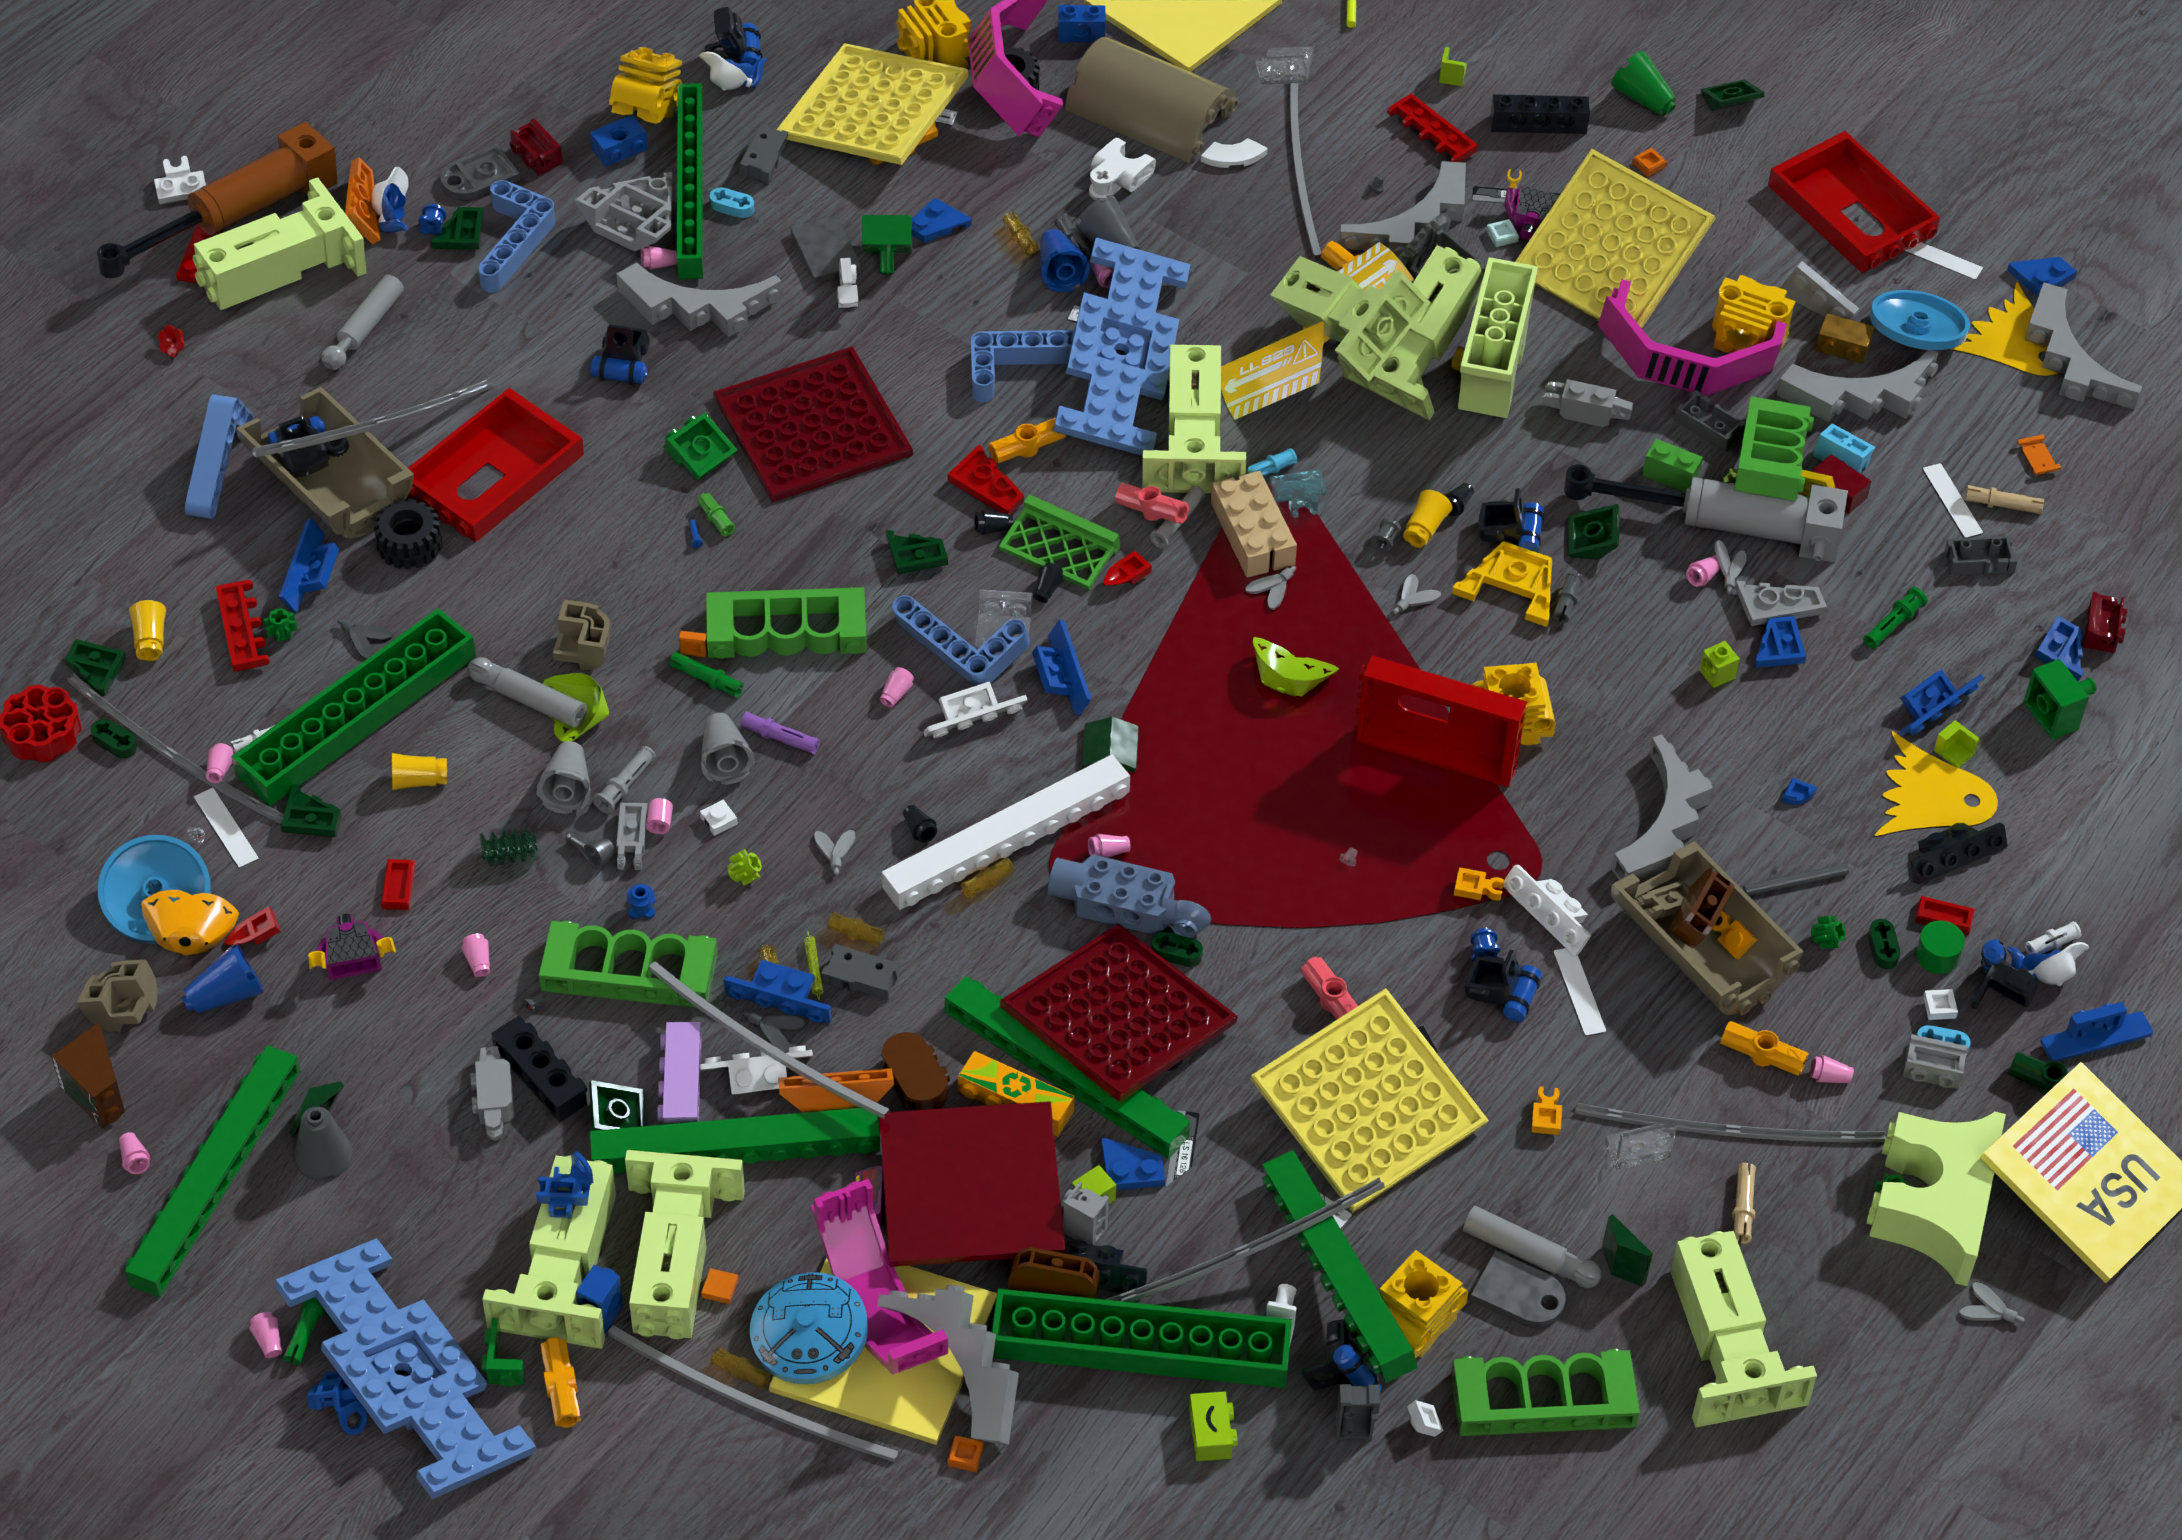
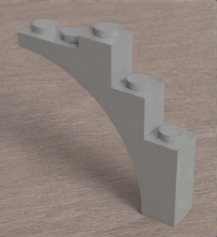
M1442 161L1439 176L1434 187L1426 197L1411 209L1395 217L1366 224H1341L1339 244L1345 249L1369 250L1380 242L1399 258L1412 239L1436 216L1445 213L1451 221L1462 222L1465 204L1466 163Z
M637 262L616 273L618 291L652 325L674 314L690 331L711 320L728 337L746 328L749 316L756 314L758 311L770 304L776 303L782 298V281L776 275L759 283L741 288L700 290L664 281L649 273Z
M2043 282L2025 340L2048 346L2042 368L2065 374L2059 396L2084 402L2085 396H2089L2135 410L2142 386L2118 377L2091 359L2079 346L2071 333L2066 319L2065 300L2068 289Z
M1927 350L1918 360L1905 368L1869 378L1828 376L1792 364L1780 378L1777 396L1792 404L1811 407L1810 413L1827 422L1835 414L1839 415L1843 408L1867 421L1873 413L1877 414L1882 407L1907 419L1912 411L1916 412L1922 404L1923 399L1920 396L1926 379L1928 377L1932 378L1938 369V364L1936 363L1938 352Z
M1662 734L1652 738L1649 754L1658 768L1662 780L1664 806L1657 820L1642 837L1614 854L1612 871L1619 880L1634 874L1642 883L1668 870L1673 853L1684 847L1682 840L1696 835L1699 823V816L1696 810L1710 803L1713 791L1711 781L1704 777L1699 769L1689 772L1687 764L1681 762L1676 755L1673 745L1670 742L1668 743Z
M947 1285L946 1290L936 1289L935 1296L918 1293L917 1298H908V1293L890 1290V1295L879 1294L877 1306L907 1314L919 1320L934 1332L944 1329L948 1337V1347L962 1369L969 1390L972 1410L971 1438L983 1442L1009 1445L1019 1373L1009 1370V1364L992 1362L996 1334L987 1331L986 1325L970 1323L973 1295L964 1292L965 1287Z

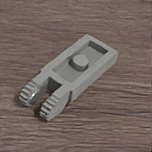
M620 803L616 845L618 870H624L626 866L625 852H635L633 860L635 870L642 869L648 803Z

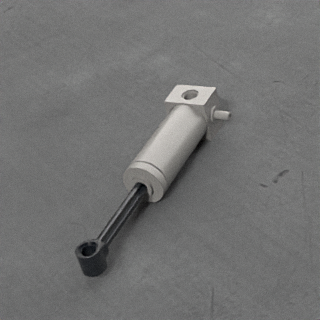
M1575 464L1568 468L1564 485V493L1573 500L1585 499L1587 496H1591L1592 492L1684 507L1683 513H1686L1685 525L1800 544L1799 557L1835 562L1848 490L1812 485L1810 496L1797 494L1796 501L1735 491V484L1693 477L1691 488H1687L1686 493L1598 479L1595 478V473H1592L1587 466Z

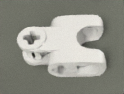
M1116 137L1102 148L1091 162L1090 180L1092 184L1089 188L1090 197L1094 200L1100 199L1105 201L1108 200L1106 196H1113L1122 187L1130 192L1135 191L1153 175L1156 159L1147 154L1136 159L1126 158V142Z

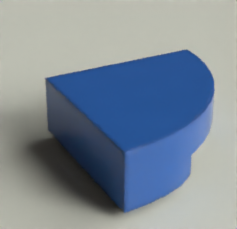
M1792 778L1783 796L1782 803L1791 805L1805 803L1815 796L1818 787Z

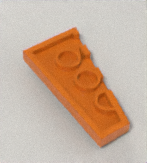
M358 157L351 161L345 214L362 237H365L373 245L381 241L378 214L374 211L371 201L375 186L372 169Z

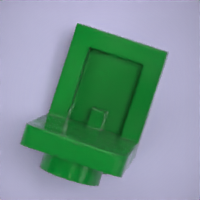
M492 1318L491 1328H486L485 1346H489L488 1354H483L482 1372L487 1373L488 1384H500L506 1387L524 1385L525 1370L523 1360L498 1359L501 1330L499 1318Z

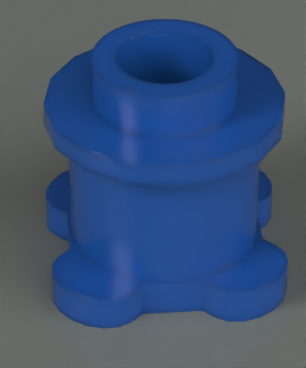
M437 204L426 205L422 210L423 215L418 219V222L421 224L419 231L422 234L429 233L439 236L442 232L441 225L446 219V211Z
M645 884L632 886L627 892V900L630 905L628 916L631 919L638 917L653 918L655 916V910L653 909L655 904L654 891Z
M1480 928L1470 936V941L1474 945V954L1471 956L1472 962H1474L1476 956L1498 957L1501 949L1495 943L1498 939L1495 931L1489 928Z

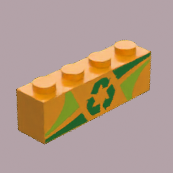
M976 1051L972 1053L958 1075V1092H961L969 1099L983 1102L987 1106L1051 1101L1054 1135L1057 1137L1074 1112V1095Z

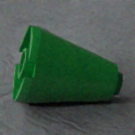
M1644 51L1637 52L1627 60L1630 64L1625 69L1620 67L1611 81L1614 90L1660 116L1663 114L1669 115L1676 107L1675 95L1649 55Z

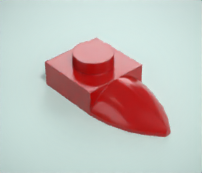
M1134 550L1110 567L1104 577L1103 584L1104 586H1113L1129 582L1133 585L1152 572V565Z
M268 906L247 918L231 931L224 944L233 946L253 941L258 945L281 932L274 911Z

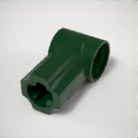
M2018 1052L2012 1061L2008 1074L2037 1086L2039 1091L2045 1096L2068 1074L2065 1065L2060 1062L2049 1061L2045 1063Z

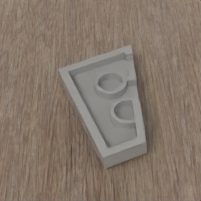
M1803 261L1780 287L1787 290V298L1824 317L1828 313L1850 320L1859 310L1856 305Z
M1736 581L1735 589L1751 626L1767 624L1769 618L1795 616V619L1826 614L1827 606L1819 587L1786 585L1784 588L1770 587V583H1760L1759 586L1746 585V581Z

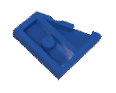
M934 198L912 218V236L925 243L934 240L938 236L951 234L953 228L962 225L965 229L969 228L972 225V218Z
M2061 257L2011 262L2007 269L2009 273L2037 297H2039L2043 282L2061 287L2073 280L2077 274V271Z
M2058 615L2034 656L2045 663L2061 659L2074 678L2079 681L2084 673L2080 663V659L2083 656L2080 645L2082 639L2081 628Z
M1107 1138L1101 1139L1105 1172L1115 1182L1116 1190L1165 1186L1162 1155Z

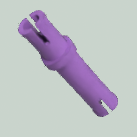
M747 711L741 719V728L759 733L762 738L775 739L812 755H815L819 748L820 739L779 725L774 719L761 718Z

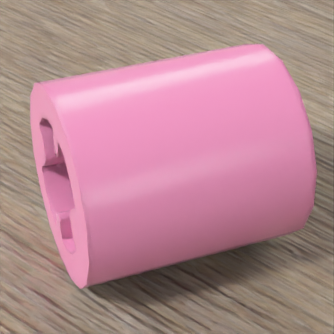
M655 798L649 802L646 829L649 832L665 834L670 830L673 804L669 800Z

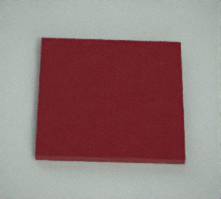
M853 346L713 392L717 405L771 502L913 455V448Z
M1120 924L1110 928L1000 1000V1007L1118 1102L1123 1101L1236 1024L1238 1018L1235 1013Z
M1051 1101L889 1112V1114H884V1119L879 1117L890 1267L1012 1259L1019 1251L1028 1247L1065 1254Z

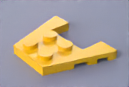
M1503 541L1483 559L1476 569L1472 568L1461 582L1458 581L1454 584L1452 594L1474 602L1483 583L1532 599L1526 612L1525 620L1547 627L1550 614L1552 558Z

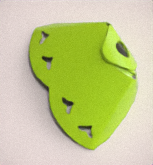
M1253 637V646L1261 682L1265 686L1281 693L1302 697L1339 670L1338 667L1316 659L1295 657L1281 646L1262 638ZM1258 644H1259L1261 647L1265 646L1266 649L1261 650V648L1258 646ZM1275 652H1277L1279 655L1284 656V658H1277ZM1304 664L1315 667H1312L1308 670L1307 667L1304 666ZM1323 669H1326L1327 671H1332V672H1328V673L1324 674V670H1323Z
M583 673L555 675L544 680V685L552 686L553 689L587 705L585 719L577 728L549 717L555 721L554 733L560 741L573 742L609 716V709L602 687L591 676ZM562 727H565L569 730H567L566 733H564L565 730Z

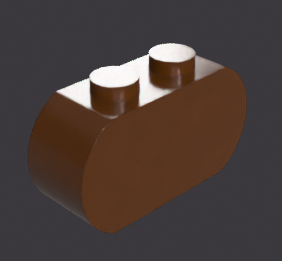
M1713 868L1707 869L1690 888L1668 932L1691 949L1698 946L1713 929L1734 889V884Z
M903 1032L890 1037L882 1048V1070L892 1068L894 1079L892 1087L906 1111L941 1109L947 1101V1083L950 1082V1077L944 1066L940 1067L938 1064L937 1054L933 1046H928L923 1037L916 1033Z
M1028 1247L1019 1251L1014 1257L1008 1284L1010 1290L1095 1299L1099 1282V1271L1089 1258Z

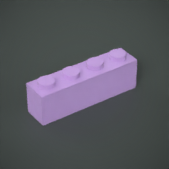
M666 1022V1034H661L660 1046L661 1050H665V1057H660L659 1063L660 1074H664V1081H659V1098H663V1105H658V1122H663V1125L699 1122L701 1074L699 1064H701L702 1044L700 1022Z

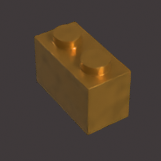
M1827 313L1818 336L1815 351L1864 364L1875 327Z

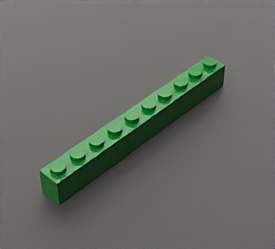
M702 83L678 84V279H703Z
M965 976L945 996V1014L1061 1090L1074 1095L1075 1099L1168 1160L1188 1139L1190 1121L1184 1114L1173 1111L1161 1099L1150 1096L1141 1088L1123 1101L1118 1102L1000 1007V1000L1004 997L993 994L981 982L973 981Z
M267 1045L262 1054L256 1056L252 1070L248 1076L242 1078L238 1092L234 1098H230L227 1102L225 1113L220 1120L214 1123L211 1135L206 1143L203 1142L200 1145L197 1157L192 1165L186 1167L181 1183L171 1191L164 1210L157 1213L152 1229L142 1237L137 1253L127 1261L125 1273L130 1287L161 1298L300 1074V1066L296 1055Z
M863 1108L590 1131L592 1161L599 1160L613 1165L614 1174L627 1173L625 1163L627 1150L736 1159L748 1164L768 1160L811 1159L816 1156H841L848 1153L868 1154L873 1151H880L878 1116Z
M1294 1150L1262 1164L1265 1176L1262 1177L1263 1184L1268 1193L1273 1192L1275 1194L1273 1200L1280 1213L1285 1211L1286 1216L1284 1218L1287 1225L1327 1206ZM1331 1216L1299 1232L1296 1239L1303 1252L1308 1250L1310 1254L1308 1260L1315 1272L1319 1270L1322 1274L1319 1277L1326 1292L1332 1291L1334 1294L1331 1296L1332 1301L1338 1312L1344 1311L1346 1316L1343 1318L1350 1333L1355 1331L1358 1335L1356 1341L1363 1354L1368 1352L1370 1356L1368 1361L1374 1374L1380 1373L1385 1383L1417 1369L1418 1366L1411 1345L1334 1217Z

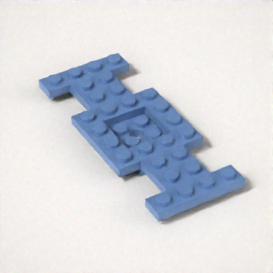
M1095 238L1090 262L1113 268L1108 296L1106 299L1083 293L1066 368V374L1089 380L1083 412L1059 406L1053 431L1143 456V450H1154L1157 433L1133 426L1138 397L1140 394L1163 400L1170 370V345H1175L1180 320L1156 313L1161 284L1163 282L1185 289L1191 264ZM1115 350H1122L1126 355H1119Z
M377 1238L276 1279L274 1287L289 1307L316 1297L340 1329L342 1334L323 1341L321 1350L382 1433L386 1434L402 1426H405L407 1430L414 1428L438 1460L431 1465L419 1469L416 1476L432 1499L534 1454L536 1446L520 1425L494 1436L466 1398L486 1390L487 1382L423 1299L398 1310L373 1277L372 1273L387 1268L392 1263V1257ZM404 1370L407 1371L410 1375L404 1377L402 1375H397L395 1371Z

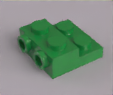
M705 412L698 417L696 415L690 417L680 430L675 428L665 436L666 441L663 446L672 459L679 466L683 464L697 481L733 457L738 451Z

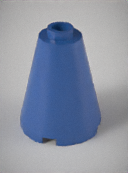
M1050 229L1042 234L1040 238V267L1043 282L1050 290L1056 292H1069L1074 290L1073 287L1079 283L1082 285L1089 275L1090 265L1087 257L1060 230Z
M237 944L227 949L183 989L186 995L181 998L189 1011L195 1010L197 1014L260 995L264 992L256 973L244 958L246 956Z

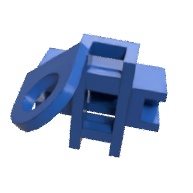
M577 1151L571 1154L572 1165L570 1174H560L559 1167H555L553 1177H538L540 1191L536 1192V1197L539 1204H549L548 1211L550 1217L572 1218L574 1205H588L590 1185L594 1183L592 1169L586 1159ZM558 1188H570V1191L558 1190ZM556 1207H566V1210L555 1209Z
M337 1371L324 1373L320 1384L311 1386L307 1395L309 1409L317 1408V1410H321L323 1407L334 1406L342 1431L349 1435H356L364 1429L367 1423L366 1410ZM358 1412L360 1415L359 1424L351 1429L347 1425L348 1417L350 1414Z

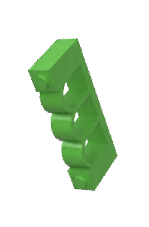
M1750 396L1734 487L1735 491L1796 501L1797 493H1803L1806 478L1801 477L1806 433L1807 431H1812L1814 417L1810 416L1811 407Z
M864 587L706 593L708 658L735 657V653L752 657L764 653L768 648L779 655L788 656L797 654L805 646L810 651L818 654H829L840 649V654L867 653ZM839 613V624L830 633H817L808 626V614ZM802 614V625L793 634H779L771 627V615ZM765 615L764 629L756 635L744 636L734 629V616Z
M551 921L539 973L541 991L697 1008L662 980L651 978L652 972L649 971V966L666 954L680 956L684 959L680 981L708 1002L718 956L717 938H710L704 935H689L687 942L686 939L679 935L663 934L651 941L646 934L634 929L621 931L612 937L609 931L600 926L593 925L579 928L578 923ZM589 946L604 948L607 952L602 973L574 970L579 952ZM628 950H637L645 954L641 977L613 974L617 957Z
M1610 1349L1600 1352V1357L1591 1353H1579L1567 1359L1565 1364L1553 1356L1538 1355L1527 1360L1523 1367L1519 1362L1508 1357L1492 1358L1485 1364L1483 1358H1474L1472 1356L1453 1359L1451 1378L1459 1436L1637 1427L1640 1410L1630 1350ZM1576 1373H1588L1594 1376L1601 1387L1603 1404L1573 1406L1569 1377ZM1536 1375H1547L1553 1378L1560 1389L1562 1406L1532 1408L1528 1379ZM1495 1377H1506L1512 1380L1519 1392L1521 1408L1490 1410L1486 1382Z

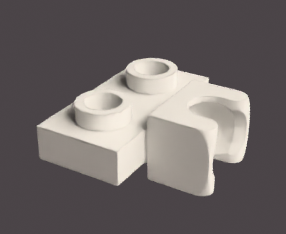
M186 156L181 157L182 163L178 167L171 166L170 161L164 159L163 164L166 177L154 179L159 204L187 200L191 192L206 185L203 170L190 172Z
M840 258V286L837 288L838 308L857 307V285H852L856 284V265H851L850 258Z

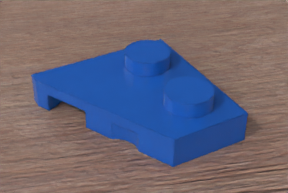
M1795 616L1769 618L1755 660V668L1805 663L1806 653Z

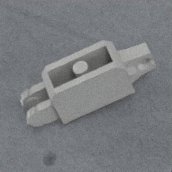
M1567 379L1566 384L1551 381L1545 386L1546 393L1541 399L1543 404L1560 409L1559 414L1564 419L1600 427L1609 425L1611 418L1630 420L1633 403L1616 397L1617 390L1569 379Z
M498 1046L481 1048L479 1061H475L476 1073H470L472 1090H477V1097H472L473 1114H479L480 1125L485 1124L487 1138L495 1141L502 1139L501 1137L504 1134L503 1122H509L514 1117L510 1063L500 1058Z

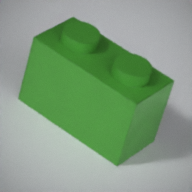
M1655 439L1646 454L1642 476L1686 493L1687 488H1691L1693 477L1699 478L1703 457Z

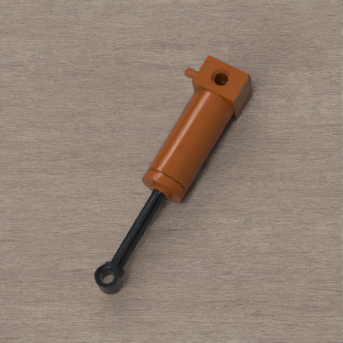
M306 121L278 135V149L191 192L188 195L190 213L125 246L114 243L100 246L97 250L101 275L105 278L120 277L125 271V266L130 264L131 258L195 225H198L208 235H214L300 190L308 196L310 191L309 180L318 177L326 189L338 184L335 147Z

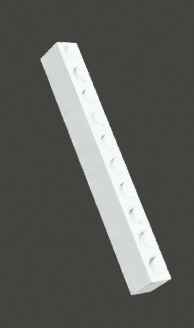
M1112 754L882 871V888L899 910L907 906H913L930 894H936L944 887L963 880L967 875L977 870L985 869L989 864L1010 856L1014 851L1024 846H1030L1041 837L1055 833L1059 828L1078 821L1082 816L1092 811L1100 810L1104 805L1115 799L1123 798L1130 792V775Z

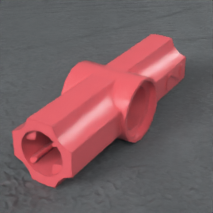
M1122 483L1117 488L1115 496L1117 504L1143 512L1144 518L1150 521L1162 518L1183 524L1190 510L1188 503L1162 495L1161 490L1156 486L1142 489Z
M1315 956L1307 960L1301 967V974L1320 997L1322 1008L1332 1013L1336 1020L1358 1006L1347 992L1346 982L1342 978L1336 977L1321 957L1317 958Z

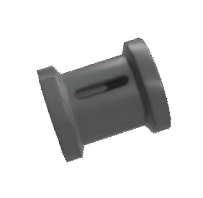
M1389 518L1381 520L1379 531L1370 540L1371 545L1383 553L1391 551L1394 539L1401 533L1400 524Z

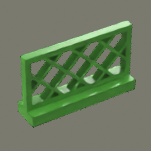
M1029 494L1024 501L1025 507L1002 540L999 550L1038 568L1043 567L1047 562L1054 564L1053 561L1068 557L1070 566L1062 568L1063 579L1090 591L1111 556H1116L1119 551V534ZM1029 517L1037 521L1038 526L1024 530L1022 524ZM1056 529L1059 531L1060 536L1046 540L1044 531ZM1040 532L1043 541L1029 545L1026 536ZM1023 537L1025 546L1019 548L1009 546L1013 539ZM1078 539L1082 542L1083 546L1069 550L1066 541ZM1063 542L1065 551L1051 555L1048 546ZM1045 547L1048 555L1036 558L1032 556L1031 551ZM1095 549L1105 551L1101 558L1091 560L1089 551ZM1085 552L1088 561L1074 565L1071 556ZM1090 567L1092 573L1088 580L1077 576L1076 571Z

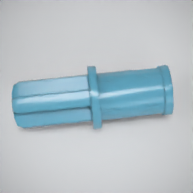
M1289 448L1274 456L1268 455L1265 460L1249 466L1248 473L1261 471L1263 477L1271 473L1277 474L1280 469L1297 463L1296 453L1292 448Z

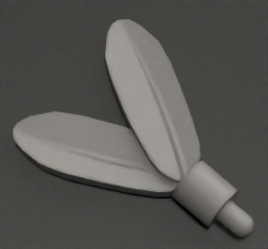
M1717 540L1715 542L1716 557L1725 576L1724 587L1727 589V593L1731 594L1732 589L1735 588V578L1746 563V553L1741 550L1735 553L1730 561L1726 546L1722 541Z
M1287 567L1280 574L1257 579L1247 585L1246 592L1257 594L1270 590L1268 606L1271 610H1274L1280 606L1285 594L1286 582L1294 575L1293 572L1296 570V567Z
M1411 574L1404 582L1401 600L1395 605L1393 613H1402L1409 606L1436 602L1441 597V592L1432 589L1416 592L1418 579L1416 575Z
M853 830L844 832L836 845L825 833L816 831L814 834V842L830 861V867L834 875L839 874L842 868L841 860L855 842V831Z
M1978 1282L1973 1283L1972 1289L1974 1295L1984 1305L1966 1306L1959 1312L1961 1317L1973 1321H1991L2003 1318L2012 1323H2015V1321L2024 1322V1318L2018 1316V1312L2006 1308L2003 1301L1989 1287Z

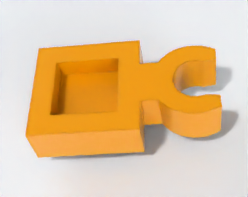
M1459 867L1454 896L1481 900L1483 894L1492 900L1499 901L1501 900L1502 891L1493 888L1503 889L1504 879L1498 877L1491 878L1490 880L1485 879L1486 872Z
M1722 911L1720 914L1722 923L1718 926L1715 923L1712 930L1722 933L1717 940L1734 958L1739 960L1758 939L1740 921L1735 919L1731 924L1730 915Z
M1540 1086L1537 1094L1538 1103L1534 1102L1531 1132L1560 1135L1562 1105H1556L1559 1099V1089L1555 1088L1553 1096L1547 1097L1543 1093L1544 1088Z

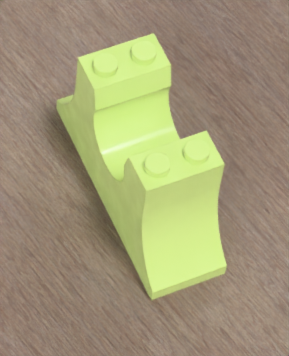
M1488 258L1460 368L1461 386L1458 409L1502 418L1508 417L1517 365L1521 364L1526 343L1538 266Z
M1899 1112L1896 1123L1890 1122L1887 1137L1884 1141L1882 1154L1887 1155L1885 1166L1902 1175L1916 1176L1926 1182L1929 1187L1916 1188L1904 1183L1883 1182L1881 1192L1874 1193L1866 1222V1224L1872 1225L1869 1236L1905 1245L1926 1254L1942 1265L1952 1276L1956 1284L1967 1286L1978 1256L1994 1171L1980 1156L2002 1136L2006 1114L1993 1112L1979 1120L1951 1123L1929 1120Z

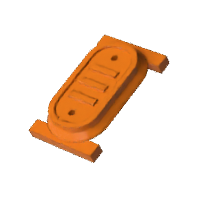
M2043 434L2017 440L2019 446L2023 445L2022 449L2033 469L2034 475L2061 470L2060 464L2055 465L2046 445L2041 442L2045 440Z

